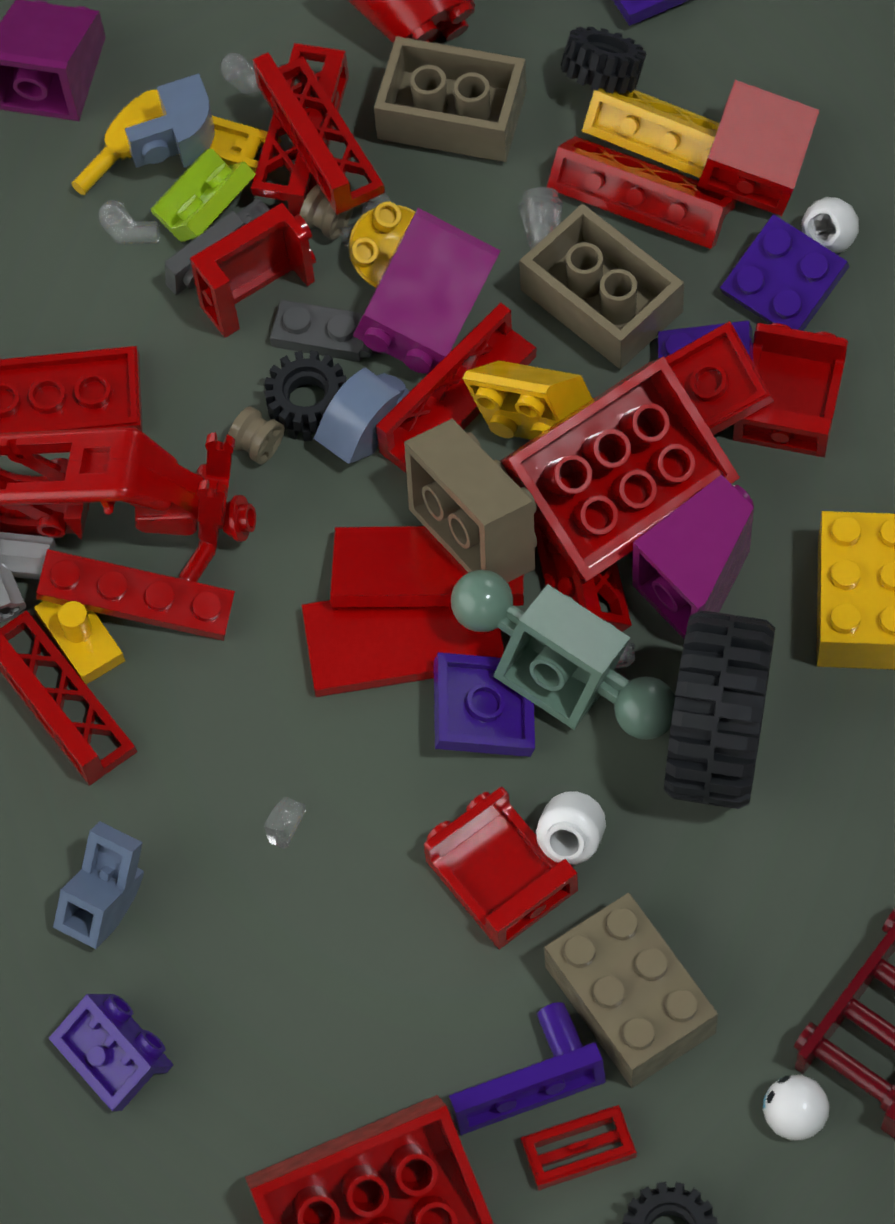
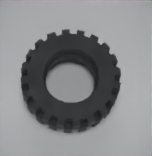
M704 610L690 615L680 663L665 770L664 792L671 798L740 809L750 804L775 635V627L766 619Z

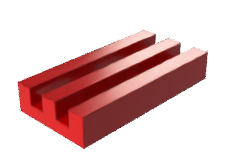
M619 1105L521 1137V1144L526 1153L538 1191L637 1157L636 1149ZM613 1122L616 1127L615 1130L538 1155L536 1148ZM621 1141L622 1146L546 1172L543 1170V1167Z

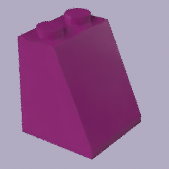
M15 0L0 22V110L80 121L106 38L100 12L84 6L69 7L49 4L42 0Z
M417 208L352 336L363 341L368 348L377 352H385L404 362L409 369L417 373L428 374L450 353L501 250Z
M722 474L633 542L632 586L684 640L691 614L700 610L720 612L750 552L754 513L753 501L745 489L739 485L733 486Z

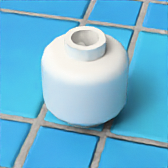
M578 791L563 792L554 796L545 806L537 825L538 845L546 856L558 863L564 858L570 865H578L589 860L597 851L606 828L604 811L592 797Z

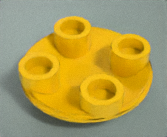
M392 202L380 203L376 208L362 215L354 225L349 239V254L355 270L367 283L375 288L416 212Z

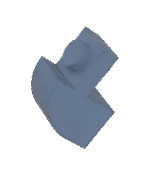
M199 73L158 86L157 91L164 116L125 128L130 152L136 168L147 164L160 163L166 158L179 154L185 168L190 166L204 150L210 148L214 139L215 129L209 98Z
M365 367L350 377L335 394L322 417L313 439L348 464L372 455L378 447L376 425L410 391L399 378L385 373L377 376Z
M99 821L89 831L82 869L60 890L53 928L97 949L117 928L138 892L144 875V870L138 868L143 842Z

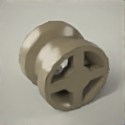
M316 185L305 198L300 216L306 221L309 228L317 227L322 230L325 237L335 240L347 227L353 208L336 215L319 185Z
M249 406L236 417L228 435L235 439L234 449L236 451L245 450L249 452L250 459L261 465L266 463L278 449L284 435V425L274 419L269 421L263 419L259 410Z

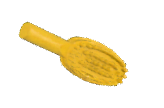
M157 90L146 91L133 99L112 121L105 133L104 141L106 147L71 183L72 187L79 194L85 195L120 157L122 160L126 157L132 158L125 128L164 116Z

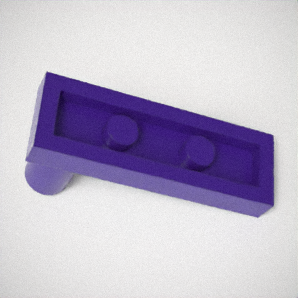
M551 1003L537 1013V1018L554 1056L553 1058L449 1095L453 1116L460 1135L606 1083L603 1059L596 1042L582 1046L564 1003Z

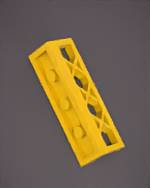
M599 88L598 91L594 90L582 132L700 178L719 123L637 90L631 93L626 91V94H619L614 90L612 94L606 93L604 89Z

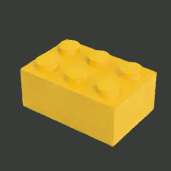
M822 511L818 535L817 667L895 670V514Z

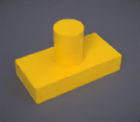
M42 601L34 606L36 615L69 664L86 685L125 662L123 652L95 612L87 611L82 603L70 601L60 605Z

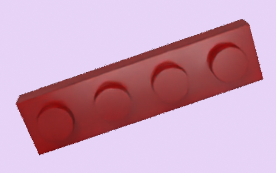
M47 549L36 592V599L60 605L70 601H77L82 603L87 611L224 641L235 591Z

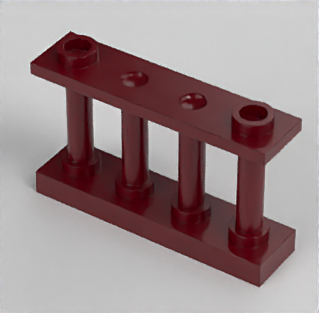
M894 908L881 929L887 934L820 1024L816 1026L810 1022L796 1040L794 1048L799 1051L795 1069L800 1073L804 1074L817 1057L882 1103L880 1108L886 1112L881 1130L895 1139V1085L893 1086L829 1041L843 1020L848 1018L895 1051V1026L858 1001L874 978L895 991V967L887 962L895 952Z

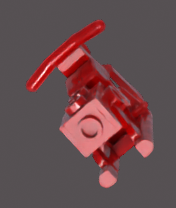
M134 427L0 433V456L7 455L11 461L23 464L43 475L28 476L12 473L0 468V532L44 535L50 538H61L65 534L75 533L79 539H82L90 502H101L106 515L113 513L115 501L129 503L135 507V527L141 532L189 536L197 531L199 522L198 547L178 576L180 579L197 582L216 554L220 529H223L224 533L237 542L246 541L249 533L253 532L256 527V511L254 506L249 504L243 495H235L227 503L232 453L235 447V439L228 434L224 438V442L217 441L216 432L207 435L205 443L207 464L200 465L197 473H193L179 465L174 456L144 432ZM70 452L69 459L55 458L51 461L39 455Z

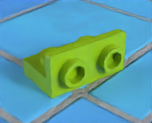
M206 149L151 208V212L180 242L195 239L211 225L253 179L256 173L244 161L228 166L213 149Z

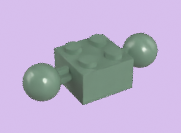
M475 570L465 574L457 581L451 594V608L457 621L465 628L475 632H489L499 628L511 636L493 675L494 678L573 730L579 725L600 696L614 703V712L618 724L632 737L642 740L654 739L665 734L671 728L675 695L671 688L663 681L654 677L644 676L629 681L614 671L630 640L629 636L618 630L614 625L604 621L549 584L546 585L529 608L523 612L513 605V595L509 584L495 572Z

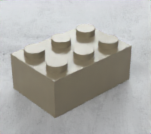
M396 36L374 106L377 139L506 162L527 91L525 59Z
M583 203L519 260L521 291L620 370L658 336V331H663L683 312L684 282Z
M452 418L404 441L409 510L468 573L475 570H489L499 574L508 583L523 574L525 575L535 570L537 538L534 533V513H536L534 498L525 487L520 488L508 476L505 467L499 460H493L481 448L479 441L472 433H466Z
M629 892L544 946L546 969L631 1088H634L716 1034L718 1013Z

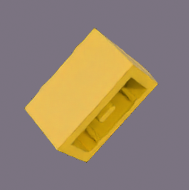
M496 361L467 370L463 376V380L491 432L507 439L515 436L532 440L593 399L582 375L511 362Z

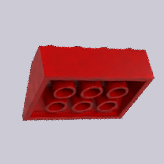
M664 356L645 364L500 460L508 476L520 488L525 487L531 493L536 503V513H534L535 524L583 582H587L633 551V542L721 474L731 484L740 478Z
M438 1095L245 1177L264 1224H494L448 1108Z

